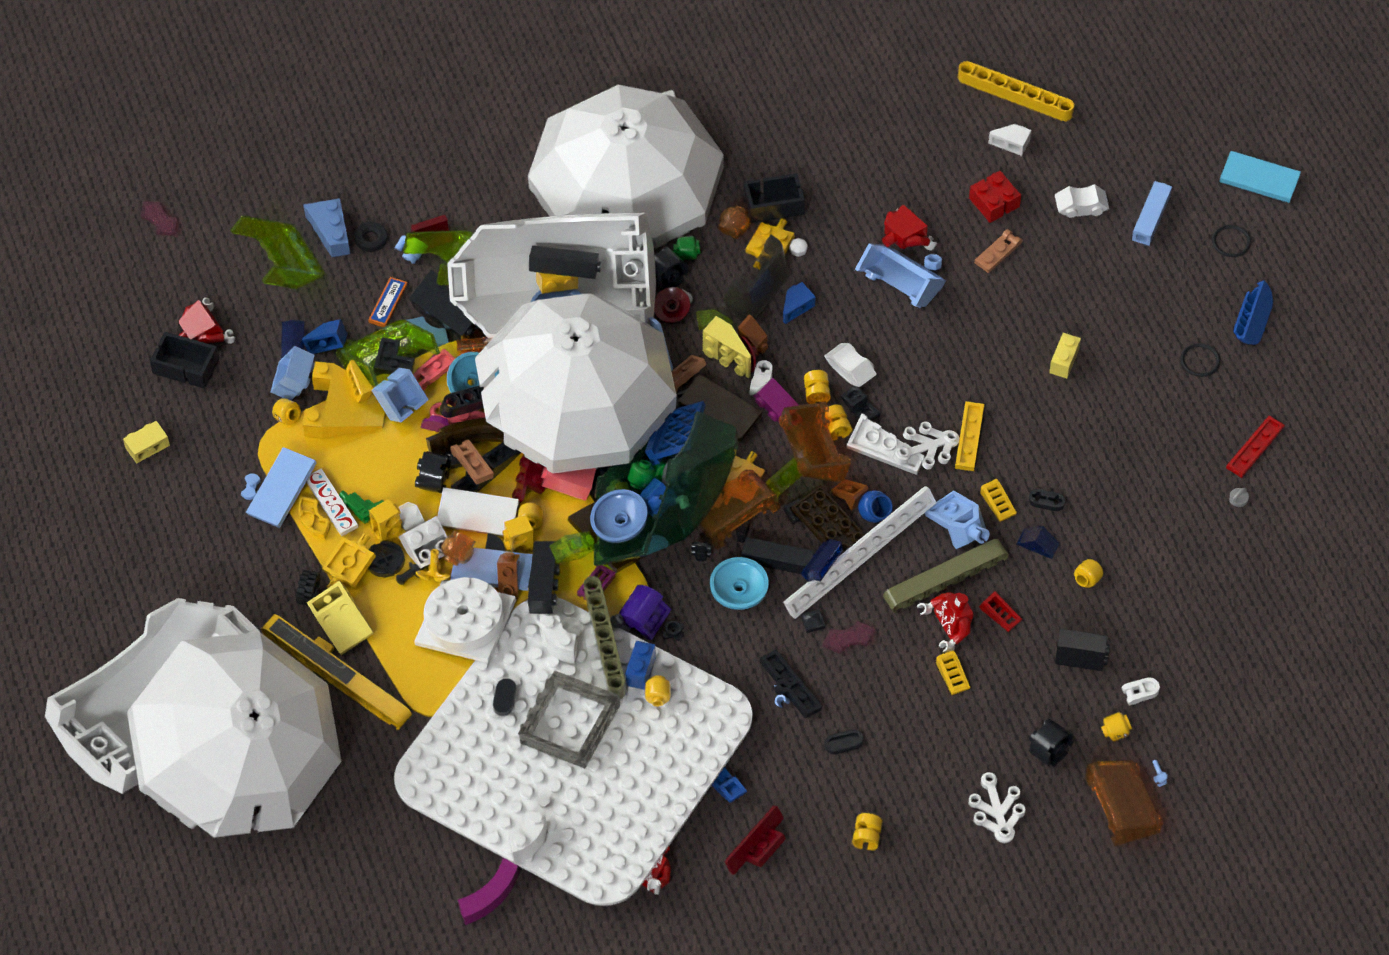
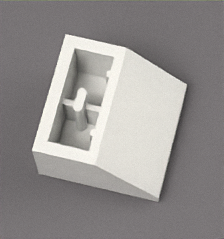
M436 516L399 536L407 554L420 569L430 564L432 549L439 551L438 559L454 551Z

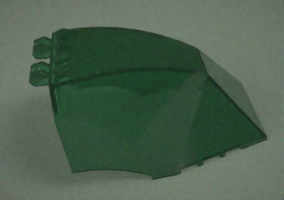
M697 411L690 434L686 442L683 443L682 449L679 453L663 457L661 462L668 463L665 478L667 485L664 495L659 496V500L662 501L658 513L654 514L653 517L648 514L643 530L628 541L611 543L597 536V543L594 544V565L601 566L644 557L685 540L707 516L726 483L738 448L737 428L732 424L724 423ZM648 442L641 450L639 449L630 463L612 465L603 476L597 477L594 498L597 501L608 492L620 489L641 494L643 490L636 489L630 485L628 474L634 462L647 460L651 463L645 452Z

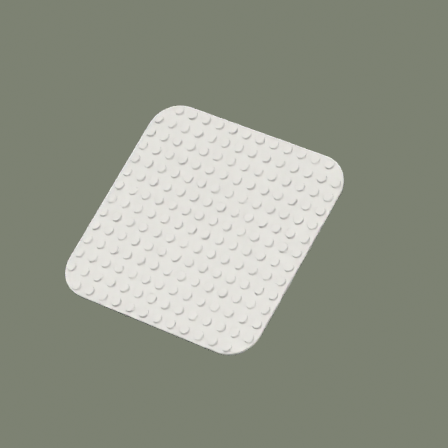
M557 597V606L553 607V614H541L560 616V624L563 629L569 633L576 634L578 648L575 664H571L557 659L546 649L541 637L540 614H529L528 600L518 605L509 615L489 663L474 661L397 764L394 775L396 791L403 802L411 808L513 863L508 835L516 832L522 826L524 813L544 809L546 818L544 842L533 856L516 865L587 903L594 905L617 904L631 897L640 888L746 737L752 724L751 705L746 696L736 687L655 646L656 659L650 678L656 675L664 676L671 684V697L662 706H653L646 701L645 690L626 686L625 673L635 642L646 641L613 626L612 629L625 678L626 694L622 699H612L607 691L589 612ZM508 678L515 682L517 688L514 706L509 715L499 716L493 710L495 690L500 680ZM611 853H617V854H618V855H613V856L609 859Z

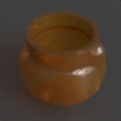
M738 205L726 208L720 216L718 229L722 233L738 239L750 227L751 221L748 211Z
M453 530L452 534L444 539L441 546L442 554L445 555L444 560L455 566H458L459 563H468L474 554L473 546L475 541Z

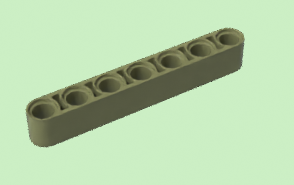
M999 539L990 540L891 587L883 594V598L891 610L896 613V610L913 605V602L921 601L934 592L938 593L946 589L950 584L955 585L969 575L971 577L980 573V570L986 567L988 569L997 565V562L1001 560L1005 561L1009 554Z
M590 576L584 581L587 608L608 694L612 699L619 700L626 694L625 678L601 581L598 577Z

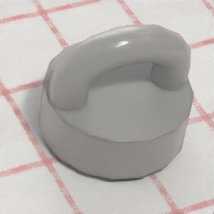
M1245 487L1235 488L1230 492L1229 500L1232 505L1243 507L1248 503L1249 495Z

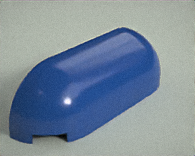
M1265 280L1257 283L1259 286L1251 293L1247 292L1234 326V334L1237 339L1248 345H1255L1260 342L1272 309V292Z

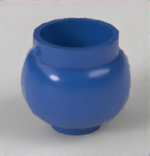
M871 490L861 496L858 510L863 519L868 522L877 523L883 521L891 514L892 502L883 492Z

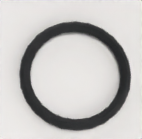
M1225 225L1214 232L1212 244L1215 250L1224 256L1239 257L1249 250L1251 239L1243 228L1236 225ZM1225 229L1239 230L1246 236L1247 246L1239 253H1226L1216 244L1218 233Z
M1202 343L1186 347L1180 358L1183 368L1191 375L1198 377L1212 375L1220 365L1218 352L1213 347ZM1195 347L1207 348L1214 353L1216 365L1209 372L1196 373L1186 366L1184 361L1185 354Z

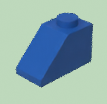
M803 282L793 285L787 290L783 310V322L785 324L815 306V296Z
M340 319L323 323L303 337L302 341L307 351L315 354L344 347L348 334Z

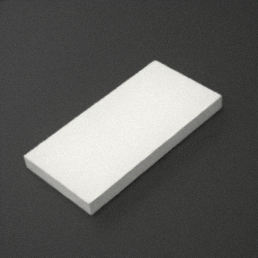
M443 487L437 519L442 527L503 536L502 530H505L504 522L517 516L519 499Z

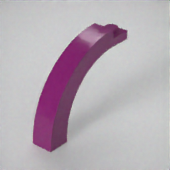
M503 858L498 871L483 888L467 897L458 899L465 925L486 916L505 900L518 879L520 866Z

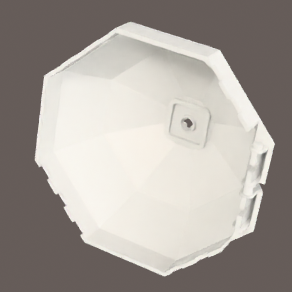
M616 85L547 119L528 175L529 189L535 194L539 203L550 217L602 214V209L609 211V213H647L653 246L658 248L674 238H679L697 227L700 228L706 225L723 171L724 154L684 100L662 93ZM626 126L629 129H625V131H622L621 127Z
M588 293L542 299L523 304L475 357L480 387H484L481 395L486 422L504 432V444L513 450L517 449L525 454L526 458L536 464L540 463L545 466L551 473L630 463L636 452L642 449L654 431H657L665 422V418L676 409V391L663 333L596 294ZM579 337L577 342H575L574 339L571 338Z
M260 632L182 640L127 711L140 791L157 801L158 805L174 814L190 829L198 825L214 838L247 834L251 832L252 828L258 832L293 828L341 763L328 684ZM253 711L259 714L257 721H254V718L249 716ZM261 806L260 812L253 818L254 807Z

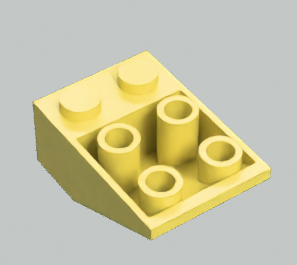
M715 316L703 330V351L705 355L719 360L720 364L724 367H728L735 360L738 364L734 368L735 373L739 376L746 374L745 377L749 378L751 376V355L732 325Z
M340 581L307 602L340 655H343L374 634L350 592Z

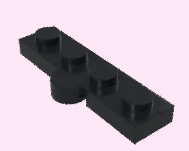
M777 650L760 657L759 662L776 682L774 691L777 695L787 696L805 719L821 711L822 705Z

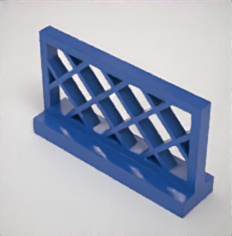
M704 401L675 409L665 418V422L660 428L654 431L649 438L645 450L652 465L660 464L663 457L692 448L706 406Z

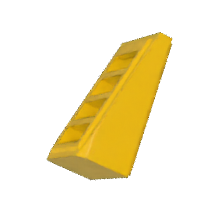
M351 360L346 368V373L358 403H361L370 398L373 387L356 362Z
M998 479L981 486L980 494L1000 522L1017 514ZM1005 508L1009 509L1003 513H1000V511Z
M954 650L936 657V664L951 695L970 689ZM953 667L956 668V669H953V670H950V671L947 672V669H950V668H953ZM959 674L958 677H955V678L950 679V677ZM960 681L963 682L962 684L953 687V684Z

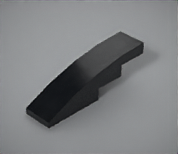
M501 443L482 456L494 473L492 479L476 485L466 471L465 477L451 485V489L477 493L499 475L521 452Z

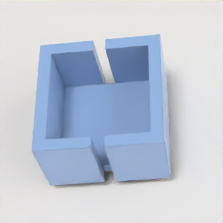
M294 346L278 363L271 393L289 400L299 396L304 388L306 389L310 383V378L308 377L314 368L315 363H313L315 355Z
M398 368L387 377L388 381L383 380L371 390L390 421L400 423L413 413L412 409L417 410L429 400L410 369Z

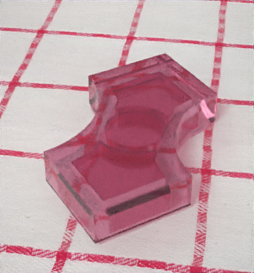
M143 201L141 219L154 224L157 235L175 236L177 218L165 214L162 210L161 202Z
M857 621L853 627L846 630L831 629L822 647L841 654L844 649L853 645L867 647L875 633V628Z

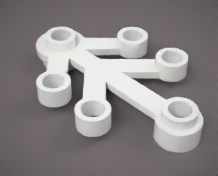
M929 422L921 423L919 427L920 433L924 435L929 434L938 439L933 440L917 434L912 427L905 428L903 433L905 439L914 440L922 444L910 448H897L893 458L898 464H906L910 456L928 450L926 457L923 459L922 466L925 469H932L935 463L934 456L937 447L942 445L944 447L938 456V461L941 464H947L951 458L949 454L951 448L957 446L960 439L956 432L936 430L932 428Z
M991 772L985 773L981 777V785L988 790L992 806L981 801V797L978 794L970 795L969 805L983 811L974 814V823L993 831L995 838L999 842L1008 843L1013 840L1015 835L1013 827L1019 818L1025 814V806L1016 804L1013 807V815L1007 823L1004 818L1014 800L1019 798L1020 789L1016 786H1011L1008 789V796L1001 805L995 787L997 785V777ZM990 777L993 780L987 781L986 778ZM1015 791L1017 794L1012 795L1010 792ZM972 799H977L978 802H977V803H974V802H972L971 800H972ZM1016 809H1021L1022 812L1018 813ZM985 813L996 818L997 824L986 819ZM980 816L983 820H977L976 818ZM1006 830L1008 834H1002L1001 831Z

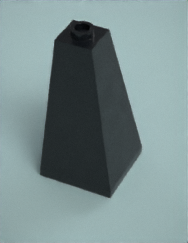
M431 269L409 297V300L414 309L465 341L467 337L470 338L474 334L476 326L464 315V312L458 306H455L450 301L449 289L436 272Z

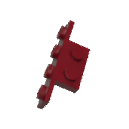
M525 454L520 459L519 466L521 467L515 479L517 485L512 493V498L519 499V504L524 500L527 488L539 494H542L545 490V487L542 486L544 478H541L545 466L540 463L536 464L526 458Z
M773 805L726 858L724 862L731 874L735 875L746 861L762 867L786 840L783 833L774 830L784 819L778 806Z

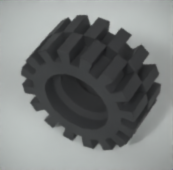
M305 569L302 571L297 587V604L309 606L307 602L318 595L321 573Z

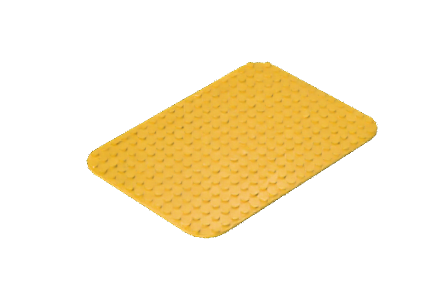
M461 339L446 343L416 357L412 374L437 351L440 352L446 349L453 357L457 358L467 352L480 353L486 345L476 340L464 341ZM447 372L424 390L425 395L429 399L417 410L412 409L413 413L401 423L390 421L385 414L383 428L320 439L304 437L302 424L305 410L301 411L299 419L292 424L286 425L278 422L266 431L259 442L258 458L263 471L267 476L284 447L314 459L317 464L311 473L322 468L338 495L342 491H345L348 495L355 492L364 501L370 500L376 503L389 499L392 504H397L398 507L410 502L418 506L425 522L435 516L437 517L442 494L415 487V480L420 470H417L419 458L422 459L423 453L428 451L426 438L439 433L420 428L424 418H430L429 412L432 405L442 402L444 397L450 394L447 385ZM382 373L368 381L376 387L383 380L388 381L387 377L390 374ZM468 380V384L471 385V386H472V381H471V380ZM326 400L308 409L325 410ZM438 407L435 410V412L439 415H442L439 410L440 407ZM482 442L472 445L482 457L503 442ZM520 453L499 475L477 493L512 498V493L517 485L515 479L520 471L521 466H519V462L523 453ZM462 466L450 469L449 479H446L443 483L447 485L446 488L451 489V485L465 477V468ZM307 483L303 486L289 511L322 567L343 537L350 541L358 542L363 533L369 535L370 539L364 546L367 550L372 545L380 543V540L372 531L371 521L364 524L350 508L347 509L358 524L357 529L341 536L331 521L325 540L311 534L302 524L298 511L300 496L317 500ZM546 487L542 494L527 488L525 498L519 504L518 509L521 505L530 502L539 505L543 512L542 525L533 531L534 541H557L558 549L562 550V559L558 561V564H560V576L556 577L559 580V590L555 591V594H557L558 598L566 600L588 612L586 600L582 596H577V591L599 564L611 571L613 570L568 522V516L594 503V500L590 494L585 501ZM319 503V513L324 518L330 520V518L324 511L323 507ZM401 526L402 533L388 540L399 545L404 553L405 562L399 573L384 578L372 574L367 569L355 588L346 583L342 584L348 589L374 634L366 640L402 699L413 711L426 717H433L475 660L415 645L414 641L424 621L425 603L430 594L440 586L441 581H435L434 577L430 580H424L414 575L405 581L404 585L397 583L396 575H402L410 569L409 562L416 564L407 554L399 539L400 535L406 533ZM442 527L454 551L439 560L442 567L439 573L449 574L450 577L446 580L450 581L456 547L485 549L488 534ZM497 536L502 542L505 540L503 536ZM635 563L615 573L616 577L604 591L609 617L619 614L637 585L648 586L645 577ZM603 571L599 573L598 578L602 575ZM327 574V576L329 577V579H330V581H331L333 577H332L331 575ZM529 588L528 591L519 590V597L516 599L512 611L518 605L528 600Z

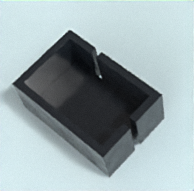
M797 173L763 178V194H760V179L743 182L744 200L751 223L805 215V199Z
M164 331L158 343V348L155 349L150 359L152 374L186 383L188 380L190 385L205 389L219 360L217 346Z

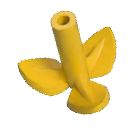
M437 549L431 550L430 564L427 568L429 571H416V575L424 580H430L434 577L435 581H443L450 577L447 573H439L442 567L438 559L439 551Z

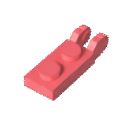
M446 349L436 354L413 374L417 382L420 378L423 379L419 383L423 391L428 385H431L444 375L455 359Z

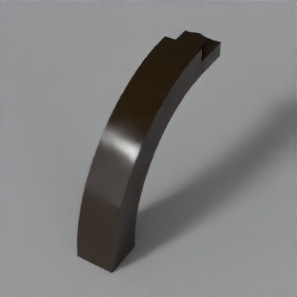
M477 418L439 428L440 433L426 438L428 451L442 454L450 451L451 446L461 445L466 440H469L472 444L482 442L504 443V432L487 423L486 418Z

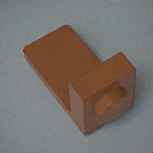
M505 552L500 554L497 561L499 593L512 595L518 599L517 568L520 563V554Z

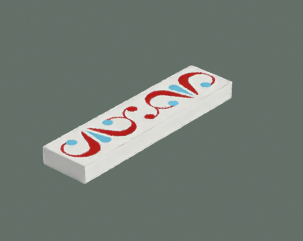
M322 468L311 473L306 483L317 500H319V503L339 534L343 536L357 529L358 524Z

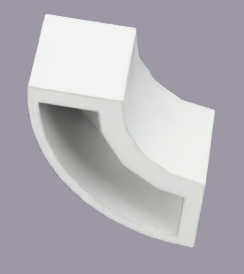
M1095 184L1086 188L1068 186L1055 194L1058 212L1069 218L1085 215L1099 216L1109 209L1106 192Z
M840 343L824 355L831 367L854 386L861 387L877 375L874 371L873 363L859 355L850 343Z
M540 614L541 637L546 649L557 659L575 664L578 648L576 634L569 633L563 629L560 624V616Z
M544 809L524 813L522 826L516 832L508 835L514 864L523 862L533 856L543 844L546 836Z

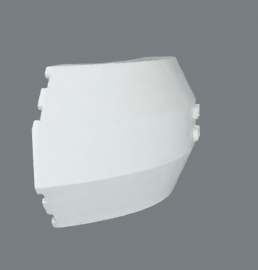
M647 213L564 215L484 224L479 226L472 237L466 241L459 252L447 263L450 301L455 306H458L464 312V315L474 325L476 324L488 338H493L523 304L530 303L533 296L540 291L536 282V272H529V255L532 245L599 253V261H602L601 272H597L596 279L578 277V289L576 290L582 294L591 293L599 295L650 325L649 318H654L656 290L655 261Z
M177 598L149 613L146 618L144 634L119 655L83 679L48 697L45 718L68 755L93 780L120 793H124L139 784L127 711L182 640L258 633L260 631L234 606L226 605L224 608L214 606V603L198 601L196 604L186 602V599Z

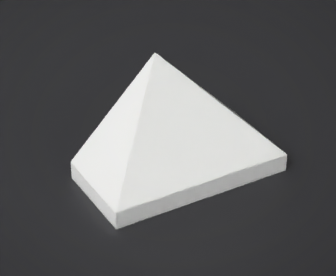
M407 502L399 506L401 511L400 518L402 520L401 526L406 532L425 522L417 505Z

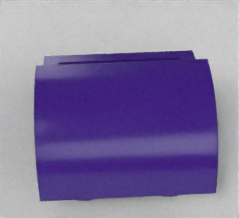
M637 585L619 614L630 628H636L646 639L652 640L672 609L661 600L663 596L659 592L648 586Z

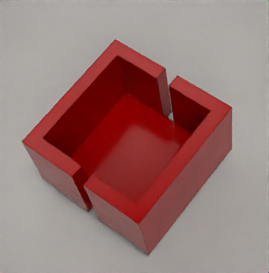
M998 171L988 176L986 181L983 179L970 186L969 199L991 223L1002 217L1004 212L1008 214L1019 208L1021 194L1004 174Z

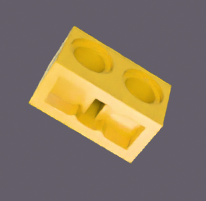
M387 499L369 510L372 531L380 542L388 541L402 533L401 511L397 504H392Z
M523 515L505 521V530H502L505 539L503 541L505 550L518 553L533 551V529L527 516Z

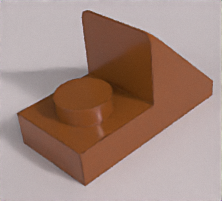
M844 479L831 491L835 497L845 499L852 511L858 506L861 496L868 492L869 488L867 485Z

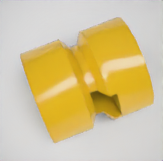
M813 370L804 375L806 401L811 405H815L816 402L821 404L829 402L831 396L828 374L823 370Z
M841 405L829 406L821 412L820 417L831 440H838L840 436L845 438L851 434L852 427Z
M859 814L856 818V830L852 840L853 846L862 849L863 842H868L867 850H876L879 844L882 819L874 814Z

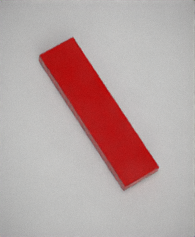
M1268 416L1227 464L1226 469L1242 478L1284 429L1285 425Z

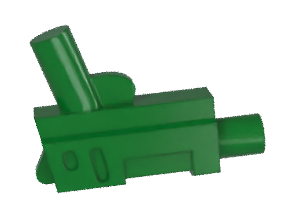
M342 491L339 494L345 506L350 508L364 524L370 521L369 510L384 502V500L376 503L370 500L364 501L355 492L348 495L345 491Z

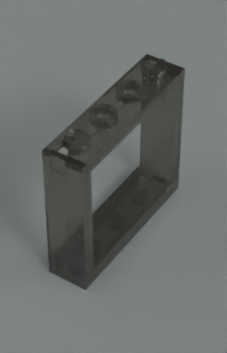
M554 670L552 676L546 679L544 690L538 693L536 704L533 708L529 709L527 720L524 724L520 725V731L518 732L520 743L585 769L620 707V697L615 693ZM558 687L605 705L579 753L532 735Z

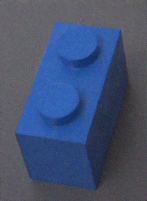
M641 641L635 642L625 673L626 686L645 690L646 681L650 678L656 659L655 644Z

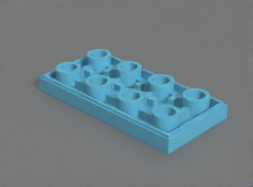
M1231 151L1219 182L1290 203L1301 172Z

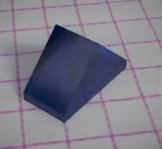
M1044 526L1024 529L1016 543L1018 546L1050 559L1053 558L1060 544Z

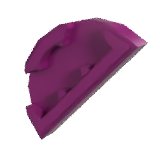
M432 415L430 418L423 419L420 428L440 433L439 428L451 424L447 423L448 419Z

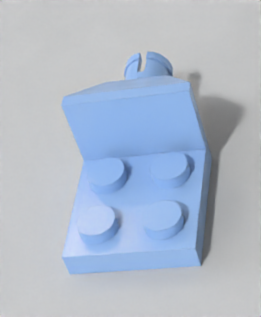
M955 491L938 500L935 505L925 512L926 517L948 529L953 546L956 549L974 540L982 544L989 538V531L985 527L979 505Z

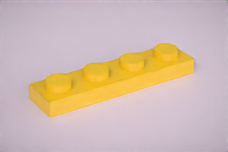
M965 402L955 469L974 471L984 404Z

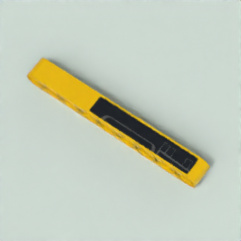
M274 614L261 628V632L265 637L389 725L392 724L397 727V730L411 717L412 713L405 705L280 616Z

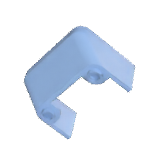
M869 243L855 268L857 271L866 272L868 278L874 281L876 278L882 279L907 294L912 300L911 304L918 308L926 307L946 282L939 275L894 248L886 247L882 244Z

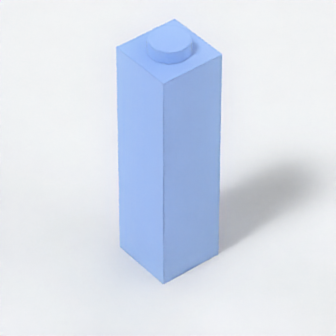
M1154 181L1133 230V241L1150 246L1171 196L1172 186Z

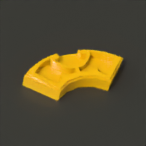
M300 496L298 511L302 524L311 534L325 540L331 520L324 518L319 513V500Z

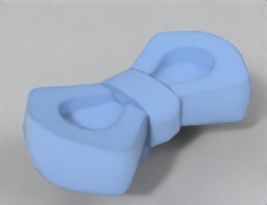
M256 474L245 476L247 484L246 488L241 492V496L246 500H252L256 495L255 490L261 481L260 477Z

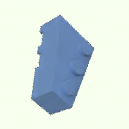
M340 199L304 204L305 217L312 225L331 257L350 254Z

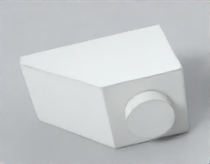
M1016 124L992 130L989 134V144L1021 156L1031 139V130Z

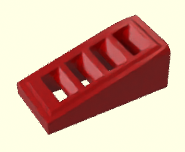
M996 591L979 606L984 613L1007 632L1022 620ZM995 602L996 605L992 608L990 605ZM1001 607L1002 610L997 613L995 610ZM1007 612L1008 615L1002 618L1001 615ZM1013 617L1015 621L1011 625L1008 624L1006 621Z

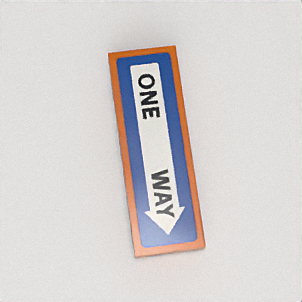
M392 277L389 278L368 319L369 323L383 328L387 327L408 286L407 282Z

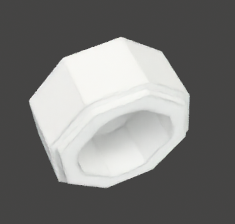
M800 238L792 240L789 245L792 255L798 257L805 255L808 249L806 241Z

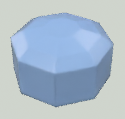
M937 254L925 256V268L928 270H938L941 268L942 258Z

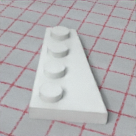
M861 414L847 443V448L915 475L918 474L925 458L924 455L918 453L910 456L906 464L895 462L893 456L896 449L900 447L910 448L911 446L898 440L892 433L886 432L876 422L873 423L867 419V416Z

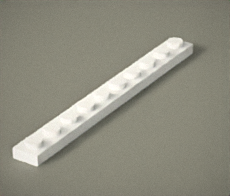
M924 486L787 598L783 603L789 614L796 619L935 505L936 501L930 489Z

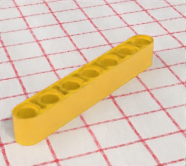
M964 61L959 65L958 80L963 84L1061 121H1069L1073 116L1074 103L1068 98L972 62Z

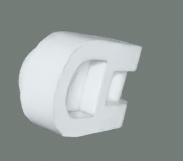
M1144 678L1122 686L1123 693L1128 697L1126 700L1129 706L1156 697L1160 688L1158 681L1154 678ZM1134 690H1139L1140 693L1135 694Z

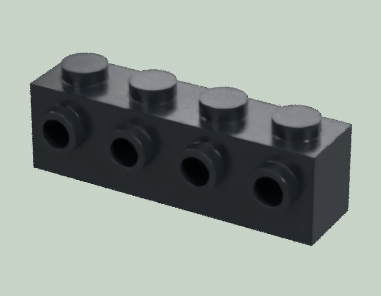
M534 541L528 592L529 614H553V607L557 606V594H555V591L559 590V580L556 577L560 576V564H558V561L562 559V550L558 549L557 541Z

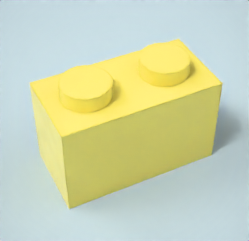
M1066 333L1062 334L1051 360L1049 373L1068 378L1079 352L1081 338Z
M157 421L147 424L142 429L130 433L127 437L123 438L125 448L136 464L170 446L168 436Z

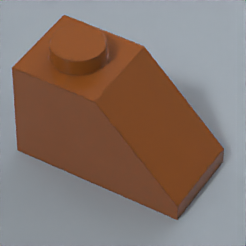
M749 314L738 326V336L745 337L751 346H755L758 355L760 353L763 354L768 348L767 334L753 316Z

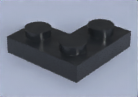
M382 337L374 364V372L391 375L398 368L410 369L413 372L415 358L397 356L400 340Z

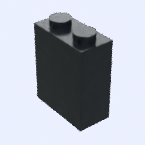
M1060 629L1055 664L1102 671L1103 665L1107 666L1110 644H1107V636Z

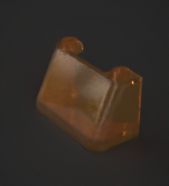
M820 402L785 407L779 417V424L785 431L797 462L798 472L803 477L829 482L844 481L851 462L848 455L838 454L828 430L830 421L825 418V412L829 411L827 403Z
M744 470L737 478L703 501L695 503L692 506L691 517L716 550L725 546L723 541L726 536L728 538L732 537L731 531L760 512L764 515L768 509L775 513L781 507L774 491L753 470Z
M1133 760L1096 761L1087 764L1085 779L1088 786H1092V791H1096L1109 821L1108 828L1114 834L1111 837L1114 847L1160 833L1163 821L1161 815L1156 813L1140 777L1138 763H1134Z

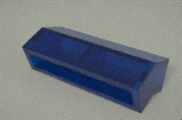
M289 320L282 322L281 359L294 346L304 350V343L302 341L304 337V321Z
M830 539L822 543L801 572L808 582L812 580L822 581L843 551L841 541Z

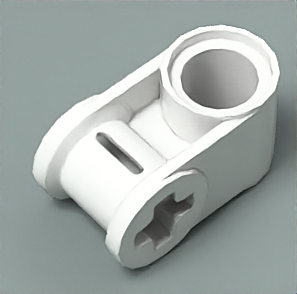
M762 360L756 364L750 385V395L753 396L772 378V364L769 361Z

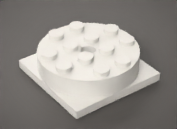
M462 577L450 581L443 580L440 586L430 594L425 603L424 621L414 643L416 646L489 663L516 602V597L499 593L487 582L476 578Z

